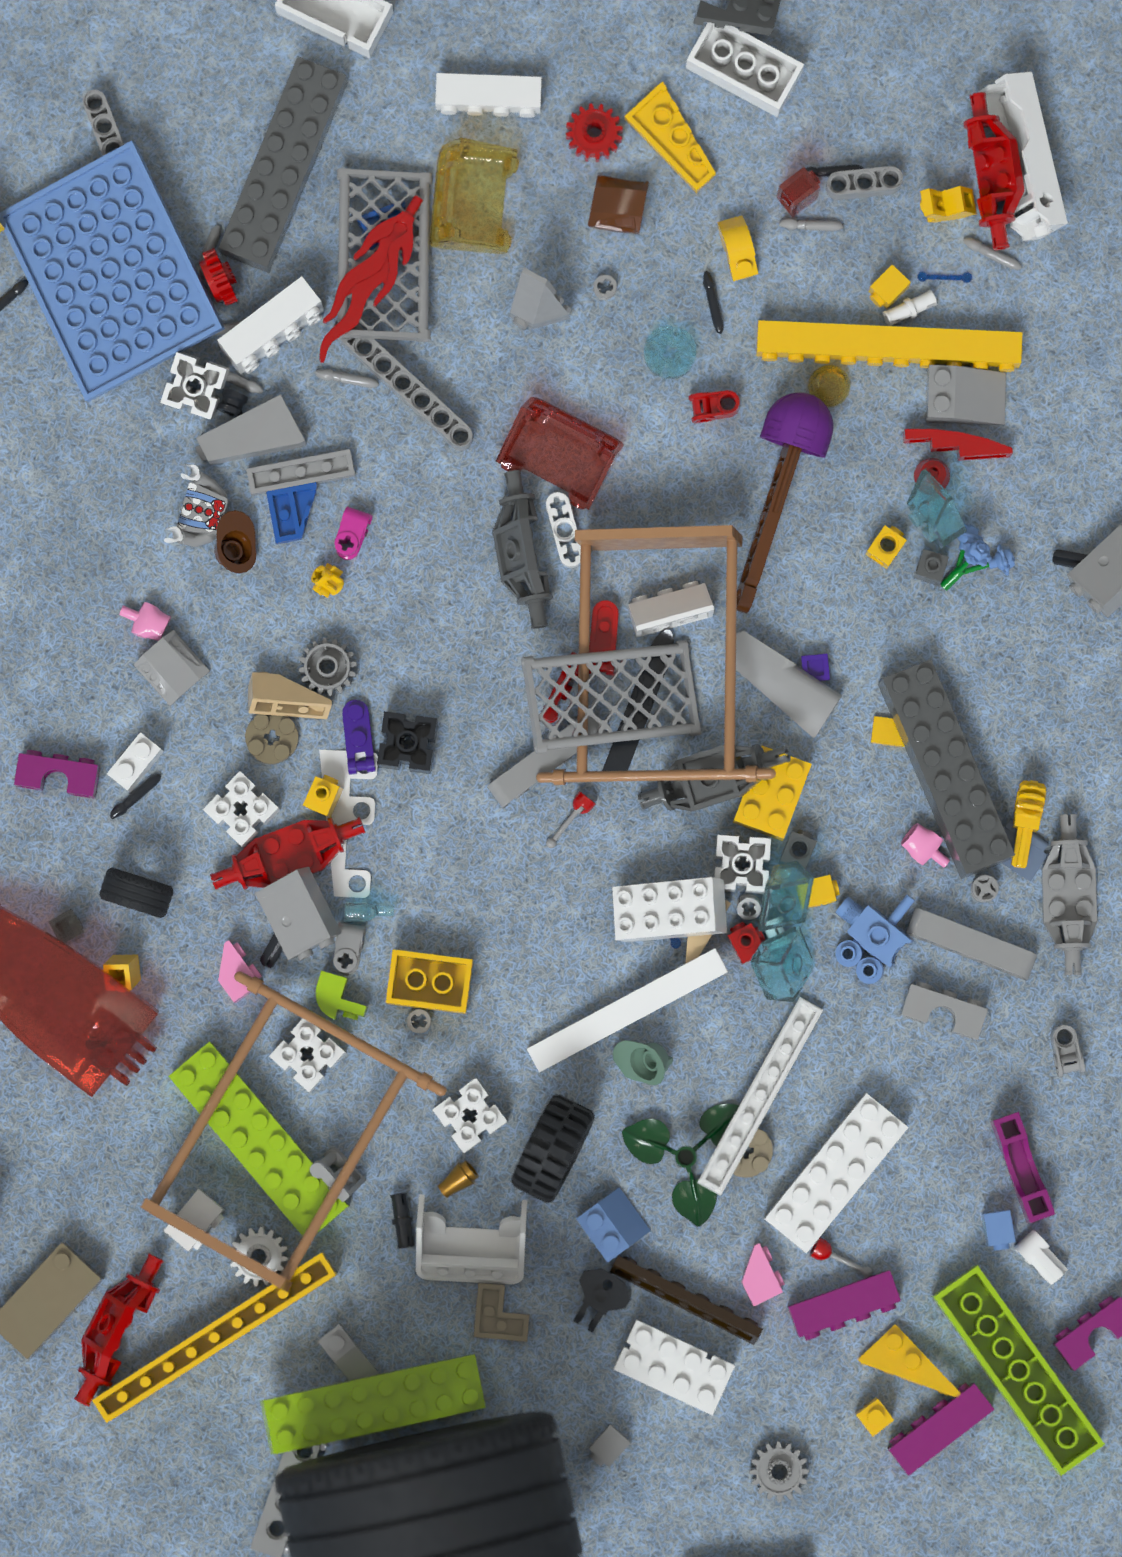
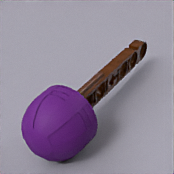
M796 392L778 399L769 409L760 434V438L783 446L744 566L741 581L737 588V611L745 614L749 612L757 591L756 588L760 582L800 453L825 458L832 439V415L827 406L819 398L811 394Z

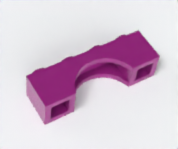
M1019 1112L990 1121L1026 1223H1032L1055 1215L1047 1189L1034 1163L1028 1136Z

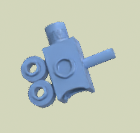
M907 894L887 918L874 906L867 905L864 909L853 899L847 897L835 913L851 925L847 933L854 939L843 941L837 946L835 952L837 961L845 967L857 965L856 974L863 983L873 984L878 982L884 974L883 963L888 967H893L898 951L905 944H910L914 941L911 936L896 924L915 900ZM863 948L874 957L862 959L864 954ZM846 949L852 950V958L848 959L845 957L844 952ZM868 965L874 969V973L871 976L865 973V968Z

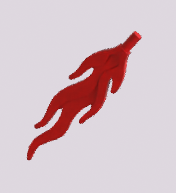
M414 196L405 211L375 226L367 235L361 248L354 254L353 259L358 260L375 243H379L377 251L351 269L338 286L332 309L323 319V323L326 324L336 317L345 298L352 294L351 303L342 320L324 336L320 346V363H324L330 345L358 325L365 303L373 290L383 283L382 290L373 302L375 307L390 292L395 284L398 273L399 250L402 252V265H407L413 249L414 215L423 202L420 197Z

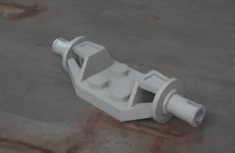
M1068 814L1060 815L1061 839L1050 842L1052 848L1041 870L1043 924L1054 942V949H1062L1064 951V975L1067 976L1082 975L1080 951L1091 948L1089 942L1097 924L1096 868L1086 847L1088 841L1077 838V814L1069 815V825ZM1060 847H1062L1060 863L1057 864ZM1060 926H1062L1065 943H1063L1059 929Z

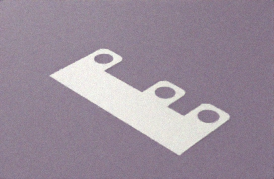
M319 749L322 779L324 775L330 776L339 781L337 786L343 788L331 816L334 824L337 823L339 826L357 819L354 816L353 808L359 802H364L370 807L369 816L361 819L362 825L372 824L375 817V801L370 797L349 796L350 779H374L377 776V754L373 752L375 772L362 774L357 771V774L349 775L346 751ZM365 752L355 753L356 761L361 757H366ZM344 840V844H342L344 852H339L331 861L334 896L366 898L370 894L371 875L366 870L345 869L347 840ZM334 843L333 845L329 846V849L332 848V847H334V846L337 845V844ZM360 875L365 879L366 886L363 891L353 892L349 888L351 877Z

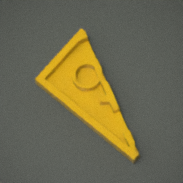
M896 1324L857 1359L865 1366L867 1365L914 1384L934 1389L939 1393L958 1397L961 1394Z

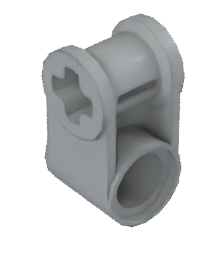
M339 922L338 927L342 934L336 936L333 963L341 974L351 975L359 967L361 950L364 945L362 939L363 935L365 936L366 926ZM349 955L353 964H348L347 968L344 969L339 961L344 960L345 956Z
M1068 1025L1054 1027L1050 1034V1040L1058 1078L1063 1077V1074L1075 1071L1085 1072L1084 1059L1079 1047L1076 1031ZM1062 1029L1067 1030L1070 1034L1068 1043L1064 1045L1060 1044L1057 1040V1034ZM1074 1061L1072 1064L1064 1065V1063Z

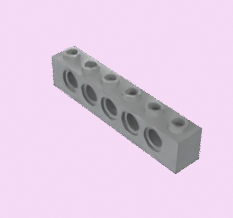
M328 1443L312 1446L313 1453L308 1458L300 1456L298 1450L284 1452L276 1475L289 1466L318 1458L320 1450L325 1451ZM275 1479L250 1549L273 1557H282L284 1553L289 1555L287 1540L290 1539V1535H286L285 1532L282 1535H275L271 1531V1523L273 1521L279 1520L282 1522L278 1503L282 1495L276 1493Z

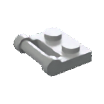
M330 1148L326 1151L322 1160L316 1161L311 1165L310 1173L315 1178H321L330 1190L347 1158L338 1148ZM331 1165L338 1167L335 1173L329 1168ZM356 1168L338 1196L342 1202L350 1197L366 1181Z

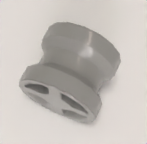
M982 875L976 878L971 885L973 898L981 903L993 900L999 891L997 881L989 875Z

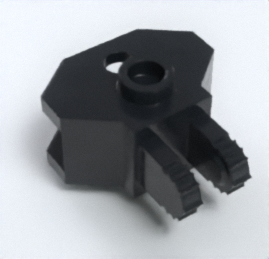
M602 1268L584 1271L579 1279L585 1296L582 1300L584 1303L573 1321L578 1324L585 1316L587 1308L589 1306L594 1308L598 1312L590 1321L587 1329L593 1333L603 1314L606 1315L608 1311L625 1309L631 1298L625 1282ZM606 1280L612 1282V1288L609 1290L603 1288V1282Z

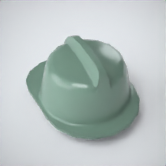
M623 1040L617 1043L613 1050V1060L625 1077L656 1086L660 1084L669 1065L673 1063V1058L668 1056L666 1050L660 1044L654 1042L639 1043Z

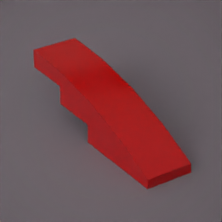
M904 429L903 432L904 444L930 442L931 452L957 451L958 461L1007 458L1013 454V450L1009 446L963 432L939 429Z

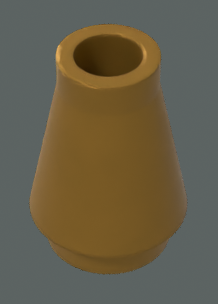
M467 1160L462 1163L458 1162L447 1177L438 1185V1188L448 1198L452 1194L475 1184V1180L479 1176Z

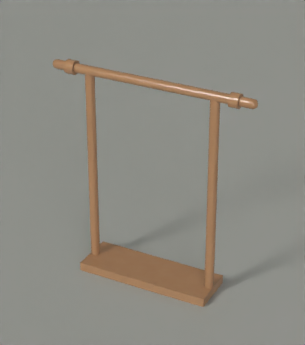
M733 525L575 530V541L581 546L579 654L589 653L591 551L727 547L724 769L587 771L588 745L577 746V772H566L565 769H554L553 772H540L536 775L538 782L553 783L554 785H566V782L745 779L746 782H758V779H773L776 772L772 768L746 766L745 769H735L737 547H742L743 536ZM579 664L578 678L583 682H586L589 678V669L586 664ZM578 683V692H579V690L581 689V686H580V684ZM584 690L579 696V702L588 708L589 692ZM578 707L577 723L585 715V712L580 707ZM587 717V719L584 721V723H583V725H582L583 728L587 731V733H588V717Z
M238 971L234 975L235 980L245 985L251 993L266 997L267 1001L150 1200L145 1198L141 1208L288 1292L292 1285L290 1279L405 1080L409 1078L416 1082V1086L425 1091L428 1089L439 1096H444L447 1089L442 1084L434 1081V1077L428 1073H420L266 986L264 981L254 976L252 978L242 971ZM277 1004L398 1072L281 1275L159 1206Z

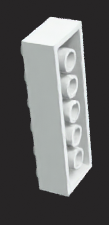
M864 1094L763 1219L804 1253H807L909 1127L870 1095Z

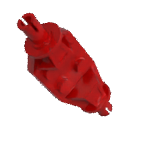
M978 92L969 95L973 118L963 123L964 128L967 129L968 147L973 150L980 198L977 199L981 219L978 223L980 227L990 228L993 250H1003L1010 247L1006 225L1016 220L1014 212L1025 191L1017 139L1000 122V117L988 114L986 93ZM990 127L996 137L986 138L984 128ZM1006 200L1002 214H997L998 202Z
M332 817L328 818V821L302 820L255 838L240 853L231 855L233 861L231 867L210 874L211 880L216 881L213 882L214 888L218 890L237 881L241 883L244 890L248 889V887L265 888L297 869L309 867L312 874L323 871L339 852H344L342 845L344 840L366 833L361 818L358 817L339 826L337 823L334 824ZM334 843L337 844V845H335L334 847L330 848L329 850H327L326 852H324V853L321 854V851L324 850L325 848H327V847L333 845ZM259 874H262V875H263L262 877H256V878H251V879H246V878H245V877H250V876L259 875Z
M149 1253L139 1275L127 1273L125 1277L128 1279L109 1289L104 1294L81 1339L83 1367L79 1366L78 1371L84 1375L85 1380L74 1398L77 1402L90 1407V1403L100 1385L112 1386L111 1380L122 1363L112 1355L119 1348L125 1329L132 1323L135 1310L147 1313L155 1294L160 1293L161 1289L154 1286L155 1283L153 1281L162 1263H164L162 1259Z

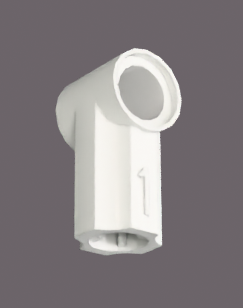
M1032 1230L1014 1247V1250L1019 1252L1024 1257V1261L1032 1265L1052 1285L1068 1269L1050 1251V1246L1035 1230Z

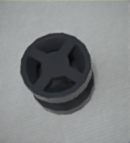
M223 389V400L218 403L216 409L234 417L243 414L241 409L247 403L248 397L234 390Z

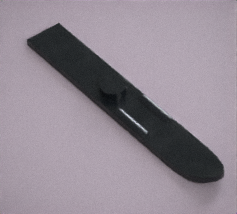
M666 629L659 633L651 646L674 644L672 631ZM660 656L651 657L649 667L657 674H660L665 667V663L661 660ZM644 670L638 680L649 689L655 678ZM658 682L653 688V694L656 696L661 682ZM635 685L630 698L639 703L644 696V691ZM648 696L643 702L642 707L650 713L655 700ZM628 702L624 716L627 718L634 710V706L630 702ZM637 711L632 718V722L636 725L637 729L645 727L648 717L642 712ZM621 720L618 731H621V728L624 724L623 720ZM639 740L613 742L602 771H628Z

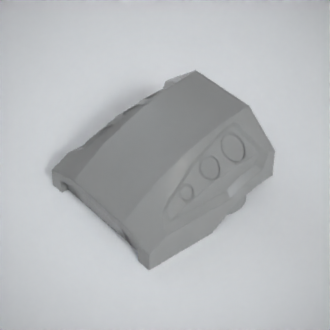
M174 630L162 637L134 664L169 706H172L187 690L210 672Z

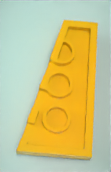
M663 81L625 115L624 119L696 193L716 176L713 167L695 140L691 129L680 114L679 108L674 100H672Z

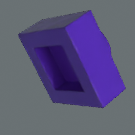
M828 653L801 656L802 670L819 681L830 680Z

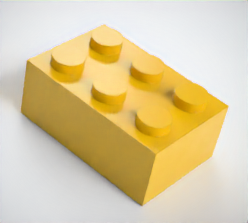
M761 746L764 752L773 750L768 747ZM790 756V762L770 767L775 770V777L765 781L761 780L742 796L733 823L783 841L812 764Z
M393 949L386 1004L467 1014L473 959Z

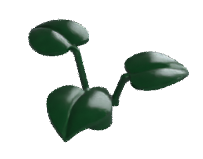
M719 1104L707 1109L699 1121L701 1130L707 1135L694 1147L685 1145L675 1150L666 1146L670 1140V1132L666 1125L657 1119H644L622 1130L626 1147L639 1161L646 1164L659 1163L663 1159L665 1150L675 1155V1161L680 1167L686 1168L690 1181L684 1180L675 1186L672 1192V1202L678 1213L697 1227L703 1225L711 1216L716 1204L717 1194L698 1184L699 1178L696 1180L694 1178L691 1167L697 1161L696 1151L710 1138L712 1143L718 1146L720 1139L740 1105Z

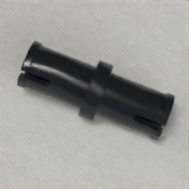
M407 1192L390 1195L394 1219L391 1220L392 1225H395L398 1249L415 1246L411 1227L413 1216H410Z

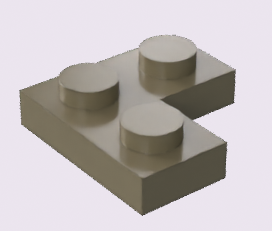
M478 1283L473 1337L527 1342L530 1314L503 1312L505 1285Z

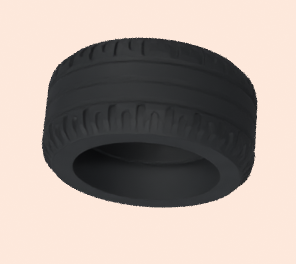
M113 867L106 871L99 894L102 900L159 918L167 914L173 896L171 886Z

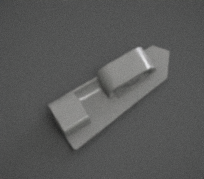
M747 632L736 633V670L810 736L816 737L842 695Z

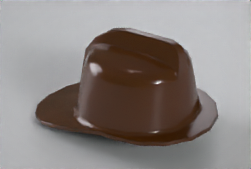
M237 510L228 511L221 516L217 524V543L214 548L216 560L226 570L238 574L245 573L256 562L254 524L244 512Z

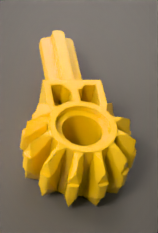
M1023 780L1018 788L1012 828L1017 829L1013 849L1015 856L1012 857L1011 865L1016 868L1027 867L1032 834L1039 830L1046 798L1045 784L1038 783V781Z

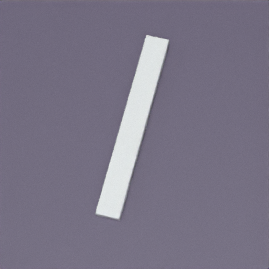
M714 948L527 1048V1051L538 1071L541 1072L727 973L728 970L717 949Z
M801 997L798 999L700 1176L698 1184L720 1196L722 1195L823 1009Z

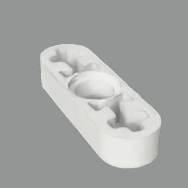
M555 492L546 500L548 517L561 563L568 568H575L580 565L581 546L577 542L571 543L573 552L579 553L575 557V562H570V559L564 558V555L567 554L566 545L560 546V542L567 543L575 539V530H577L568 497L563 493ZM555 498H559L560 502H565L566 505L562 506L563 516L568 513L570 518H560L554 522L553 517H558L556 508H551L550 505L554 504ZM567 523L572 527V534L569 537L564 538L558 535L557 528L560 524Z

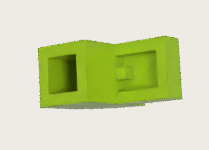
M321 971L316 987V1001L322 1012L334 1020L337 1019L339 1010L344 1011L343 1017L358 1021L359 1016L365 1018L367 1006L343 999L348 979Z

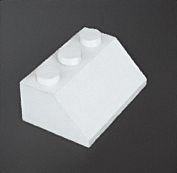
M698 581L686 583L683 585V589L674 592L672 588L657 592L658 596L649 599L647 595L633 598L632 603L628 604L636 638L710 618L714 614V606L705 583L699 584Z

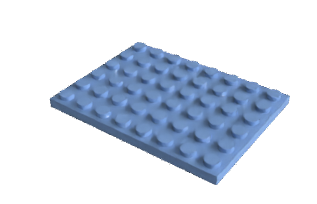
M131 140L0 212V223L5 228L4 232L85 401L90 402L174 357L176 352H183L225 329L134 141Z

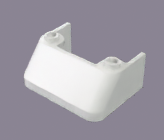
M419 1194L416 1227V1274L420 1278L436 1281L517 1284L523 1280L527 1200H522L521 1217L509 1216L502 1219L499 1224V1230L446 1227L445 1218L437 1212H424L425 1194Z

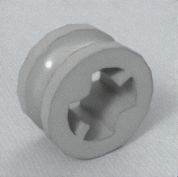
M601 275L596 278L593 286L594 294L601 300H608L614 297L617 290L615 279L609 275ZM605 281L610 282L609 287H613L612 291L607 290L605 294H602L600 292L601 288H597L598 285L604 284Z
M746 893L738 898L737 912L739 916L745 920H753L759 916L761 903L756 895ZM747 902L749 905V902H752L754 910L751 911L749 908V912L744 911V903Z
M417 1009L409 1014L407 1024L412 1032L421 1034L430 1028L431 1018L426 1011ZM423 1014L426 1017L424 1022H427L424 1028L421 1026L417 1027V1029L412 1026L415 1023L412 1021L413 1016L420 1017Z

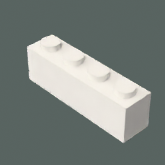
M437 73L436 110H441V113L445 115H454L457 111H467V114L472 116H480L483 112H493V115L498 117L509 116V113H519V116L525 118L535 117V114H541L542 77Z

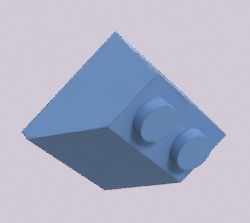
M620 1187L576 1218L607 1263L651 1231Z

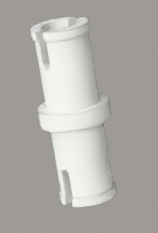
M928 290L926 293L913 299L906 298L902 304L883 311L885 322L888 326H893L909 317L913 319L917 317L918 313L936 306V297L931 290Z

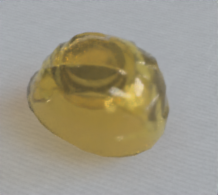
M833 364L822 365L811 374L808 390L811 395L819 398L827 407H835L843 403L847 398L850 390V381L846 372L839 366Z

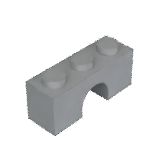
M919 981L916 982V985H909L900 1016L926 1024L931 1011L934 1008L943 1007L948 1009L953 1016L954 1021L951 1033L975 1041L979 1039L988 1009L982 1007L983 1002L968 998L967 1002L956 999L958 995L947 990H942L941 993L931 990V985Z

